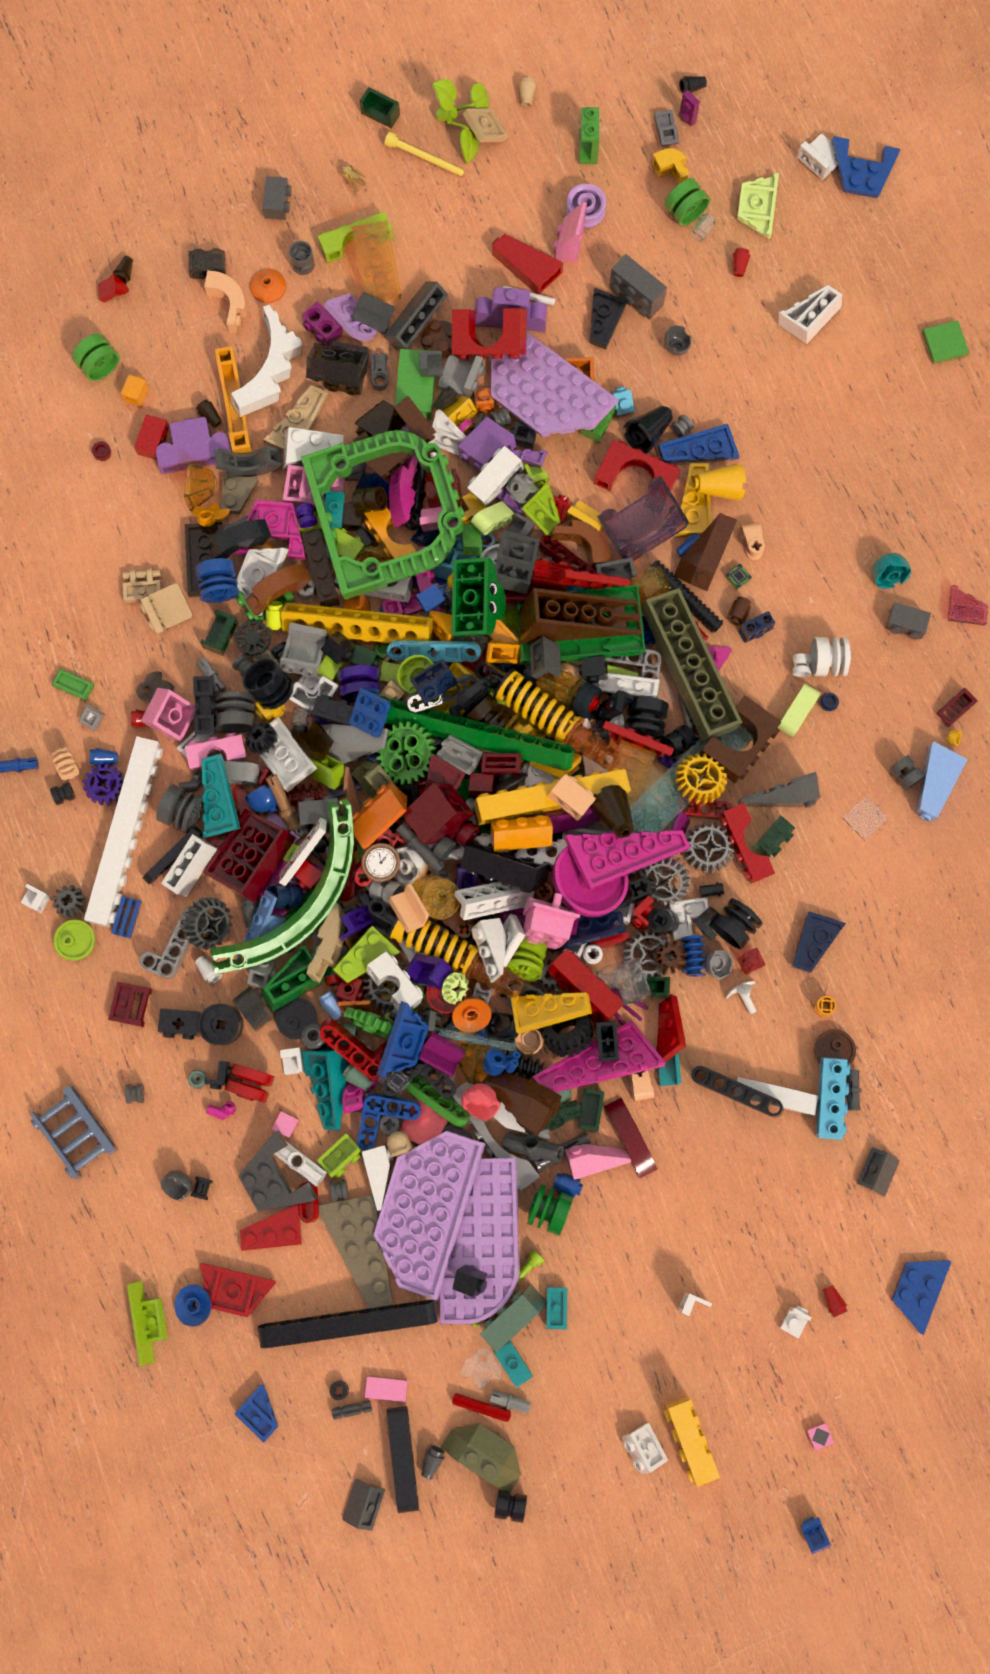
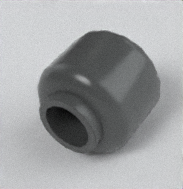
M312 1023L304 1027L301 1039L308 1048L318 1050L326 1045L320 1038L321 1025Z

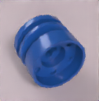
M224 558L210 559L195 566L196 579L200 583L198 590L200 591L199 597L201 601L219 603L229 601L239 595L238 582L234 579L236 576L235 565L232 560Z

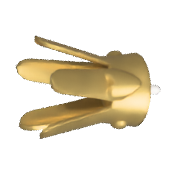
M352 165L343 167L342 176L348 180L356 192L358 188L352 179H355L363 186L366 185L365 181L358 174L365 178L367 176L356 171Z

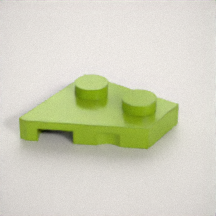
M546 483L521 509L548 535L554 526L561 523L550 485Z

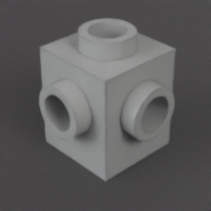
M527 474L514 475L506 486V489L510 492V497L522 504H526L539 491L533 483L532 477Z
M270 960L248 967L249 977L247 984L263 989L277 974V970H275L276 961Z

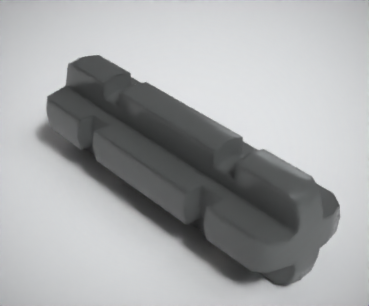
M367 1400L361 1404L358 1402L344 1405L343 1408L335 1407L332 1409V1416L336 1420L341 1419L342 1416L350 1417L359 1415L361 1412L368 1413L372 1411V1405Z

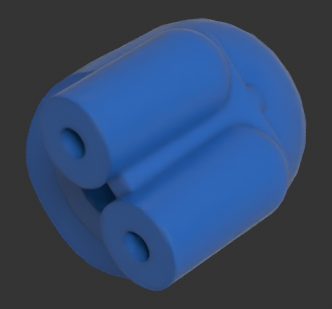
M489 1049L483 1061V1069L491 1076L500 1075L505 1069L508 1073H513L519 1064L518 1059L521 1055L518 1051H514L506 1056L501 1050Z

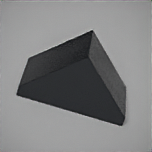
M616 1020L596 1022L599 1062L619 1060Z

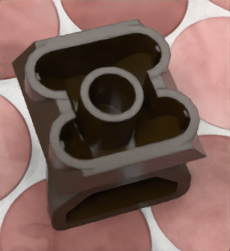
M382 400L357 419L354 424L358 426V429L355 431L358 436L366 431L372 437L386 431L400 430L406 423L398 415L393 405Z

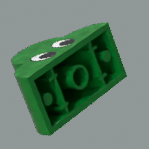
M489 557L453 560L451 636L492 634L496 626V620L503 618L506 608L505 592L501 583L497 581V573L493 561Z

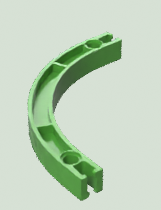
M347 799L340 800V805H343L342 816L336 815L339 805L336 806L333 801L327 802L330 829L328 856L321 878L307 901L286 922L260 937L238 944L211 948L210 955L214 960L211 962L215 974L240 970L270 961L301 943L324 921L344 888L352 862L354 846L351 804ZM345 823V827L342 830H337L340 824ZM241 954L240 958L233 959L235 955ZM227 957V960L215 963V960H217V958Z

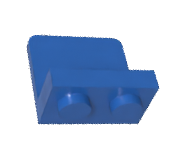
M360 688L349 724L373 737H380L391 703L378 696L380 691L375 688Z

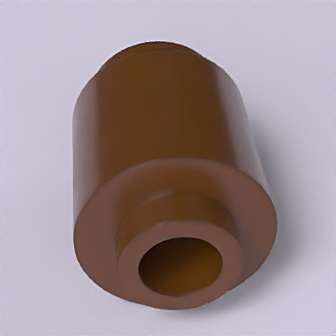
M739 596L733 601L727 616L731 624L740 626V624L745 623L751 609V601L749 599Z

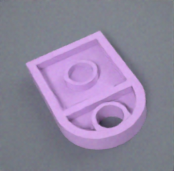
M352 293L325 302V309L350 336L361 341H370L375 337L377 330L352 319L354 308L358 302Z

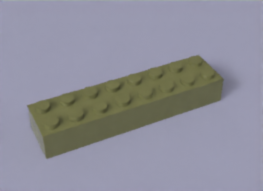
M680 588L646 599L641 607L642 613L702 742L710 740L712 736L716 738L735 731L743 722Z

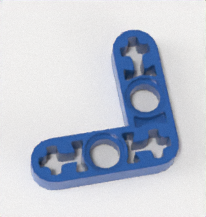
M378 1093L369 1094L363 1105L357 1140L359 1148L366 1151L374 1147L380 1115L415 1120L421 1114L420 1103L411 1099L388 1097ZM376 1099V1103L382 1104V1100H385L384 1110L381 1109L382 1105L376 1104L375 1107H371V1103L368 1102ZM389 1102H396L398 1109L390 1111L387 1104ZM402 1104H405L404 1108L406 1109H404L403 1113H400ZM411 1106H415V1110L417 1111H415L414 1114H410V1110L407 1109H410ZM372 1117L376 1124L369 1127L365 1124V1119ZM366 1132H370L369 1141H372L368 1145H365V1141H363L366 1137Z

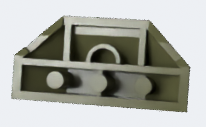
M480 1423L451 1429L441 1446L457 1462L504 1491L511 1492L521 1476L515 1446Z

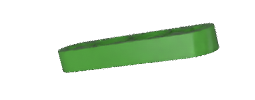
M417 1076L405 1088L454 1126L464 1127L467 1125L470 1117L467 1110H464L462 1106L451 1098H443L422 1077ZM425 1093L431 1094L434 1097L427 1096ZM440 1104L446 1105L449 1108L442 1107Z

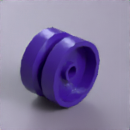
M355 665L340 669L338 671V682L342 685L339 688L340 700L355 703L360 688H375L380 691V694V684L376 683L380 680L379 669L370 665Z

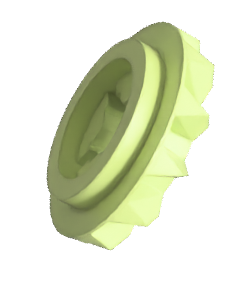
M455 972L445 979L442 985V996L446 1002L456 1004L461 1002L463 997H467L465 993L469 990L467 986L469 981L465 978L466 975ZM457 986H459L458 990H452V988H456Z

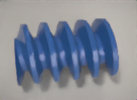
M691 935L681 938V942L686 943L682 945V950L687 951V955L682 957L686 959V964H681L686 967L681 972L686 974V976H706L705 973L700 972V970L706 968V966L700 964V962L706 960V958L700 956V954L706 953V950L700 949L701 946L706 945L705 942L700 941L705 936Z

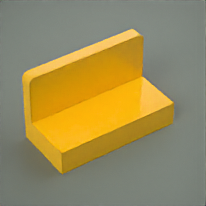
M458 395L441 410L458 428L464 420H471L478 413L471 399L462 395Z
M580 500L567 511L568 520L586 522L600 533L609 522V518Z

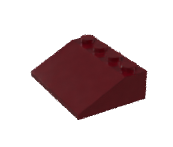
M245 808L238 819L241 829L229 832L203 873L254 903L296 838L284 828Z

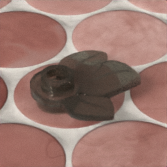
M156 671L146 676L145 681L137 686L136 693L140 699L150 703L157 688L173 691L174 686L170 682L162 680V672ZM147 688L150 692L145 693L143 689Z

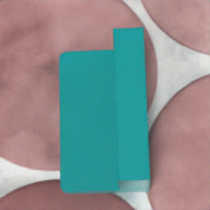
M679 1052L669 1059L665 1066L658 1068L659 1086L681 1084Z

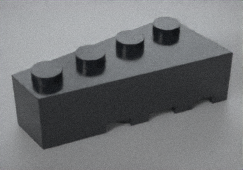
M474 842L465 845L460 868L466 869V872L469 874H480L487 880L501 881L502 885L518 887L520 891L525 893H531L546 884L551 864L544 861L543 864L534 863V858H516L515 853L504 851L497 853L498 851L494 852L493 847Z

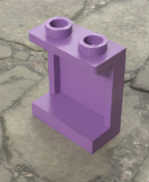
M486 417L457 447L460 459L465 463H470L477 472H481L482 466L487 462L490 463L493 459V454L496 450L506 446L512 451L516 447V442L512 433L489 417Z

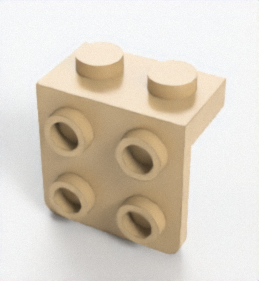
M177 583L140 599L142 611L144 614L147 613L150 618L148 620L149 626L157 634L193 616L186 598Z

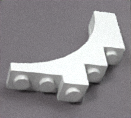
M270 305L263 307V319L270 336L268 357L262 369L250 382L231 393V403L239 417L279 401L281 390L278 383L290 378L292 367L289 360L301 355V339L296 337L293 331L287 333L286 327L279 322L277 312L273 311Z

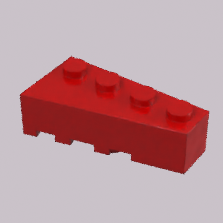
M568 949L547 969L563 990L567 989L569 993H587L589 995L592 1014L587 1016L588 1018L591 1017L595 1023L609 1021L624 1004L621 998L616 993H613L603 980L598 979L593 974L590 967L584 965L578 956Z

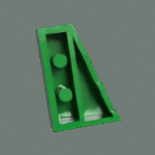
M304 944L263 988L262 997L272 1012L323 983L324 975L320 983H318L306 974L308 965L312 962L313 957Z

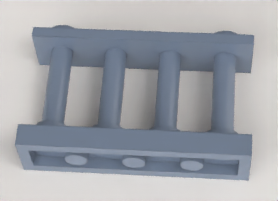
M68 1085L63 1089L65 1093L64 1099L41 1116L35 1112H32L30 1116L32 1117L31 1123L37 1130L40 1129L66 1165V1173L71 1178L80 1179L83 1177L79 1172L81 1168L101 1153L105 1154L107 1152V1154L112 1155L118 1148L76 1089ZM73 1104L77 1110L75 1115L51 1132L45 1122L66 1106ZM84 1120L88 1125L86 1131L62 1148L56 1138L77 1122ZM91 1136L96 1137L99 1141L98 1146L73 1164L67 1154Z

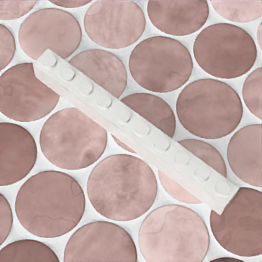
M136 736L84 920L88 923L111 928V924L115 922L117 915L115 910L117 905H120L122 894H120L121 889L127 882L126 871L132 864V850H135L137 847L138 839H136L138 831L140 832L142 829V815L146 813L148 808L147 797L151 795L153 790V784L151 783L153 777H156L158 772L157 762L163 755V748L158 741Z

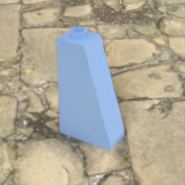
M934 741L927 749L923 771L925 777L921 781L916 813L920 815L919 817L928 822H933L938 818L968 760Z

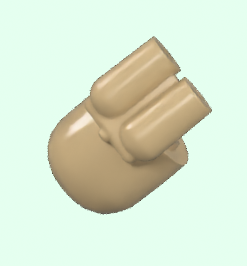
M403 1131L393 1132L387 1138L391 1157H398L415 1148L411 1144L408 1135Z

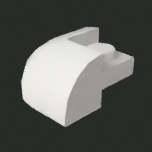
M302 675L300 680L294 684L293 693L289 700L304 709L313 711L316 697L321 696V694L332 697L339 685L324 676L317 675V678Z

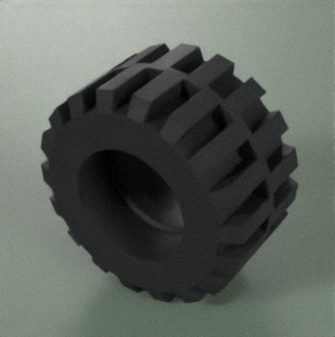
M587 1015L540 1028L548 1049L553 1051L555 1055L560 1054L561 1057L566 1055L573 1057L574 1053L579 1055L582 1049L584 1051L587 1049V1044L591 1043V1037H593V1028ZM566 1026H575L569 1033L558 1034Z

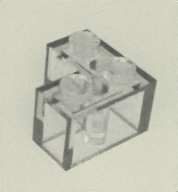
M639 958L607 965L596 971L597 978L603 980L608 988L618 987L624 1005L642 1001L651 995Z

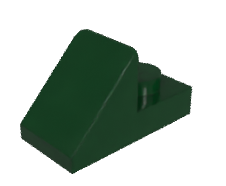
M643 977L635 978L634 997H655L659 999L669 997L670 977H647L646 980H643Z

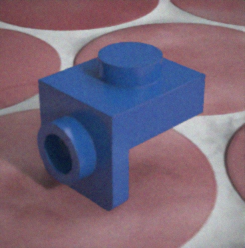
M810 1517L803 1521L801 1532L812 1555L831 1547L819 1517L816 1519Z

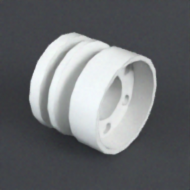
M814 637L810 652L812 656L810 663L812 675L827 676L830 668L832 676H837L838 674L840 676H847L851 661L848 637H841L840 640L838 637H833L831 645L828 637Z

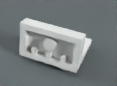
M820 134L810 144L805 141L800 145L797 158L820 179L826 178L839 166L834 155L836 153L835 148L832 146V142L823 134Z

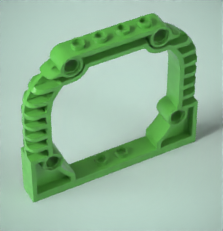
M394 430L376 434L347 445L341 443L301 456L341 594L345 600L387 587L389 583L430 571L439 566L449 556L455 545L456 536L461 534L464 529L462 517H465L462 506L458 507L456 501L460 498L457 489H453L451 485L454 482L451 471L447 472L446 466L449 465L446 454L442 455L437 444H427L424 439L409 431ZM405 452L416 455L421 467L425 471L432 473L443 508L437 519L440 534L431 545L424 549L379 563L373 557H369L363 562L351 559L346 555L340 557L335 541L338 539L335 528L331 527L330 522H333L330 511L326 510L322 494L330 491L338 477H348L352 472V467L357 464L391 453ZM432 452L437 453L433 458L428 457ZM345 463L343 468H338L339 464ZM452 521L458 522L455 527L449 526ZM371 566H377L374 572H368Z

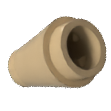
M522 78L519 83L521 105L524 107L532 106L536 89L533 78Z

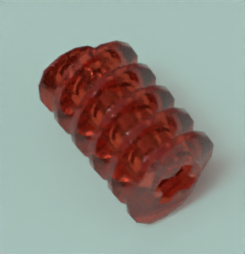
M310 783L308 789L302 784L301 790L296 785L293 791H285L291 806L295 808L298 802H303V799L314 798L315 800H322L324 797V791L320 783H317L316 788Z

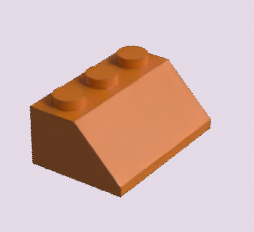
M391 781L387 785L383 784L377 790V795L373 799L371 797L368 798L363 804L364 807L352 814L353 834L364 850L406 812L407 796Z

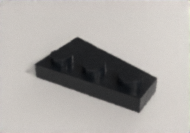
M594 287L590 344L605 350L607 349L627 305V300Z

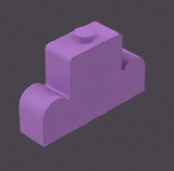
M494 287L493 300L487 297L476 299V326L503 328V309L522 308L527 310L528 331H546L547 305L542 302L530 303L529 290Z
M205 417L186 418L183 421L170 424L173 445L169 443L160 444L156 449L158 467L163 475L215 465L214 451L222 449L232 452V448L225 433L218 432L211 437L209 425Z

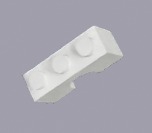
M384 952L367 965L366 972L377 986L385 981H392L397 985L398 991L392 995L390 1000L397 1011L401 1001L408 1003L411 1009L421 1003L423 998L421 989L417 985L414 986L412 984L410 976L405 970L402 971L399 968L398 962L393 955Z

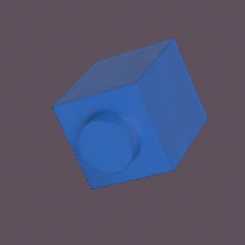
M436 584L416 595V599L426 615L429 614V611L445 604V597H447L443 588H438Z

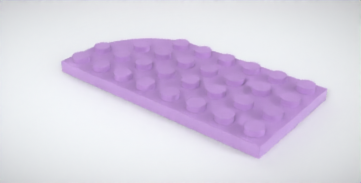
M481 1158L440 1291V1324H472L483 1321L498 1312L514 1293L520 1274L517 1158ZM465 1265L487 1273L485 1291L474 1298L452 1289L456 1270Z

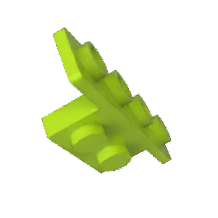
M138 1281L127 1284V1294L130 1302L139 1365L144 1366L155 1362L152 1342L168 1339L162 1298L145 1301L143 1282Z

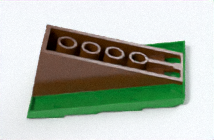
M638 585L573 591L533 588L524 603H515L518 644L520 645V664L531 663L530 644L542 636L559 644L560 661H575L581 658L604 656L605 658L636 656L646 651Z

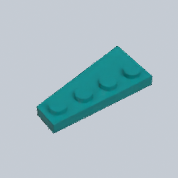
M222 754L203 758V838L241 829Z

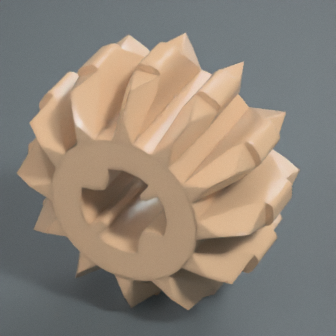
M59 748L52 752L51 758L62 780H70L79 775V769L69 748Z

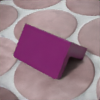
M431 1032L423 1043L419 1059L453 1077L456 1066L465 1056L466 1050Z

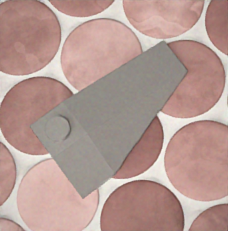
M321 725L334 741L327 755L341 761V763H344V766H346L347 762L359 760V757L365 754L370 755L385 748L388 729L383 728L380 737H373L354 726Z

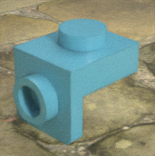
M620 386L614 388L615 391L610 392L618 400L616 404L617 416L635 412L631 389Z

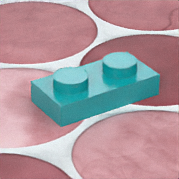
M547 1287L546 1329L567 1330V1287Z

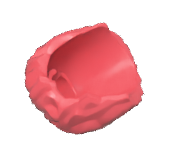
M477 1083L468 1088L461 1097L463 1109L472 1114L474 1118L487 1121L500 1109L501 1104L496 1098L495 1091L484 1083Z

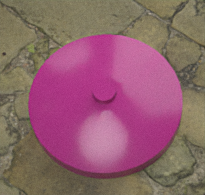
M568 846L559 853L554 862L552 879L555 891L562 894L561 901L575 913L587 917H600L612 912L624 900L628 890V875L588 890Z

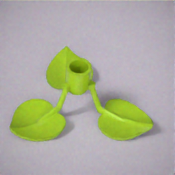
M449 79L437 80L432 83L441 106L436 110L437 119L440 122L447 121L448 125L452 124L463 128L460 132V144L465 163H469L479 150V141L476 139L473 131L469 130L468 126L453 120L457 117L458 110L473 106L474 109H488V92L482 83H475L470 90L472 103L453 107L455 105L454 100L457 97L454 83Z

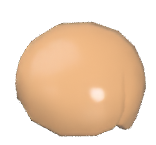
M540 1029L519 1034L514 1039L517 1049L527 1055L537 1053L544 1044V1038Z

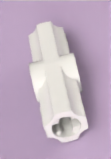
M286 1141L288 1146L274 1155L312 1184L318 1186L325 1178L327 1172ZM297 1156H301L302 1164L296 1167L294 1159Z

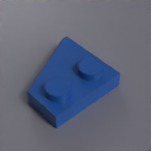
M262 1383L235 1412V1415L264 1443L277 1429L278 1423L265 1385Z

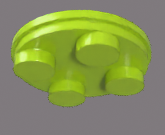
M69 920L63 923L54 935L55 950L61 957L70 961H78L92 953L95 945L93 929L81 920Z

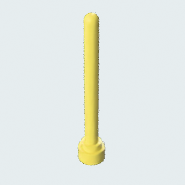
M392 132L387 134L385 146L403 149L459 176L464 174L463 169L399 140L397 134Z

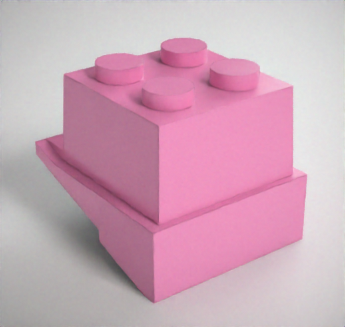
M559 893L554 894L553 903L526 897L523 915L526 916L523 929L526 934L524 938L532 944L543 943L551 949L560 948L569 940L573 923L577 918H580V914L575 913L568 907L560 906L562 894Z

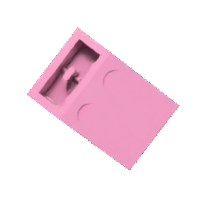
M288 465L283 502L293 503L294 508L304 503H311L314 511L317 512L304 467ZM338 477L329 492L343 493L345 479ZM326 493L322 494L324 504L326 499Z

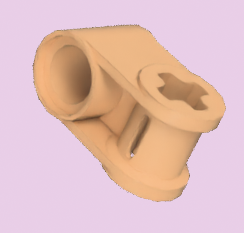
M753 523L740 526V534L746 556L752 561L759 560L765 548L761 524Z
M648 1070L643 1071L640 1077L638 1074L629 1075L634 1102L654 1098L653 1086Z

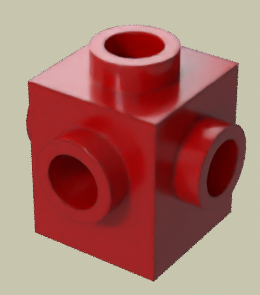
M358 978L348 983L342 980L336 986V997L340 1002L362 1001L365 995V991H363L365 984L363 980Z

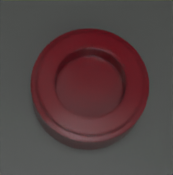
M97 442L92 447V454L98 461H106L111 456V448L106 442Z

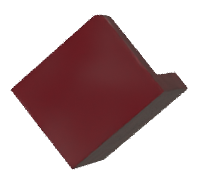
M470 774V797L476 799L478 795L483 793L494 795V774Z

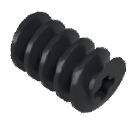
M509 1049L506 1051V1056L509 1055ZM521 1054L518 1059L519 1064L511 1074L515 1075L518 1072L519 1077H523L525 1074L526 1079L530 1080L531 1077L542 1071L544 1062L540 1065L537 1058L532 1063V1056L525 1060L524 1054Z

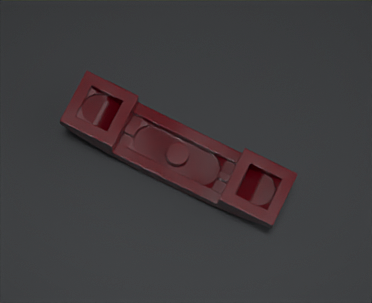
M622 1098L604 1106L639 1178L657 1170L649 1149Z

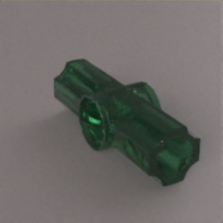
M574 1100L560 1105L559 1111L542 1131L547 1129L552 1131L569 1121L581 1118L583 1114L580 1103ZM525 1129V1132H526V1133H528L529 1135H532V1133H530L529 1131H527V1130Z

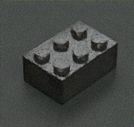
M314 343L307 356L306 378L316 382L327 381L335 385L345 384L349 387H360L367 373L368 351Z

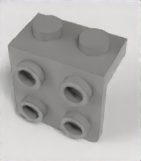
M452 355L449 356L443 369V376H440L438 381V388L471 399L473 392L477 391L479 377L483 376L485 371L483 358L476 355L474 362L458 359V357Z

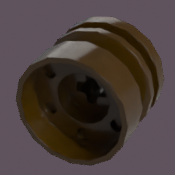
M490 693L463 716L464 718L502 728L506 727L507 722L511 718L509 713L500 718V715L505 710L504 708L496 712L493 710L498 702Z

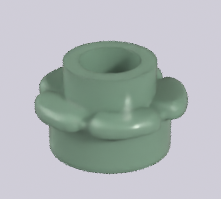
M193 1070L189 1074L188 1083L190 1086H194L195 1089H200L203 1085H206L205 1080H208L203 1070Z

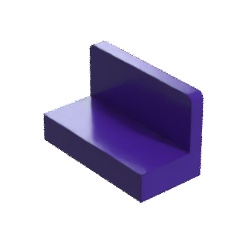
M367 905L340 917L348 929V932L339 938L340 941L346 940L375 923L367 916Z

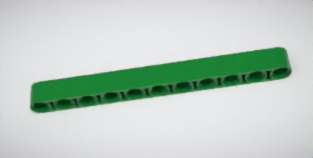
M380 696L391 703L385 721L387 724H394L399 727L400 722L405 723V725L407 722H412V725L415 723L419 724V728L425 727V733L429 732L432 736L446 739L451 734L469 745L497 753H521L523 760L561 770L572 768L575 749L570 745L460 716L453 717L449 713L430 708L419 712H412L407 707L406 702Z

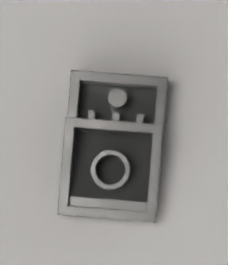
M503 530L495 561L497 581L501 583L503 589L527 595L535 565L539 539Z

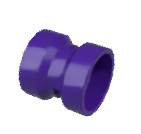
M304 503L295 508L296 516L299 517L298 523L300 528H310L318 523L316 516L313 515L314 508L311 503Z

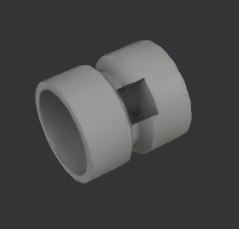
M373 880L370 885L369 896L372 900L381 899L390 905L389 898L404 892L405 885L392 880L384 882Z

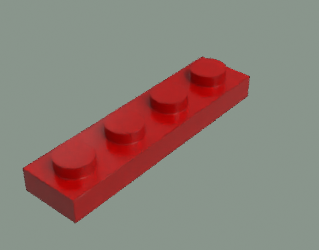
M565 569L556 576V584L597 589L630 586V579H625L621 576H606L603 573L591 574L589 571L577 572L573 569Z

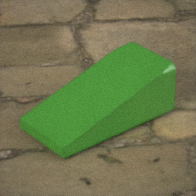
M464 524V529L461 532L463 556H482L481 532L473 524Z

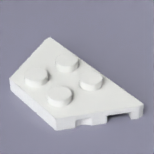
M267 548L248 550L237 577V587L243 593L245 599L253 592L252 588L257 583L281 569L289 549Z

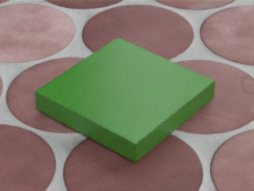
M958 320L923 329L922 333L933 364L969 354Z

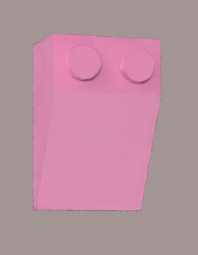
M582 202L564 217L562 225L559 224L557 231L559 240H555L553 251L556 252V259L577 263L584 234L586 202Z

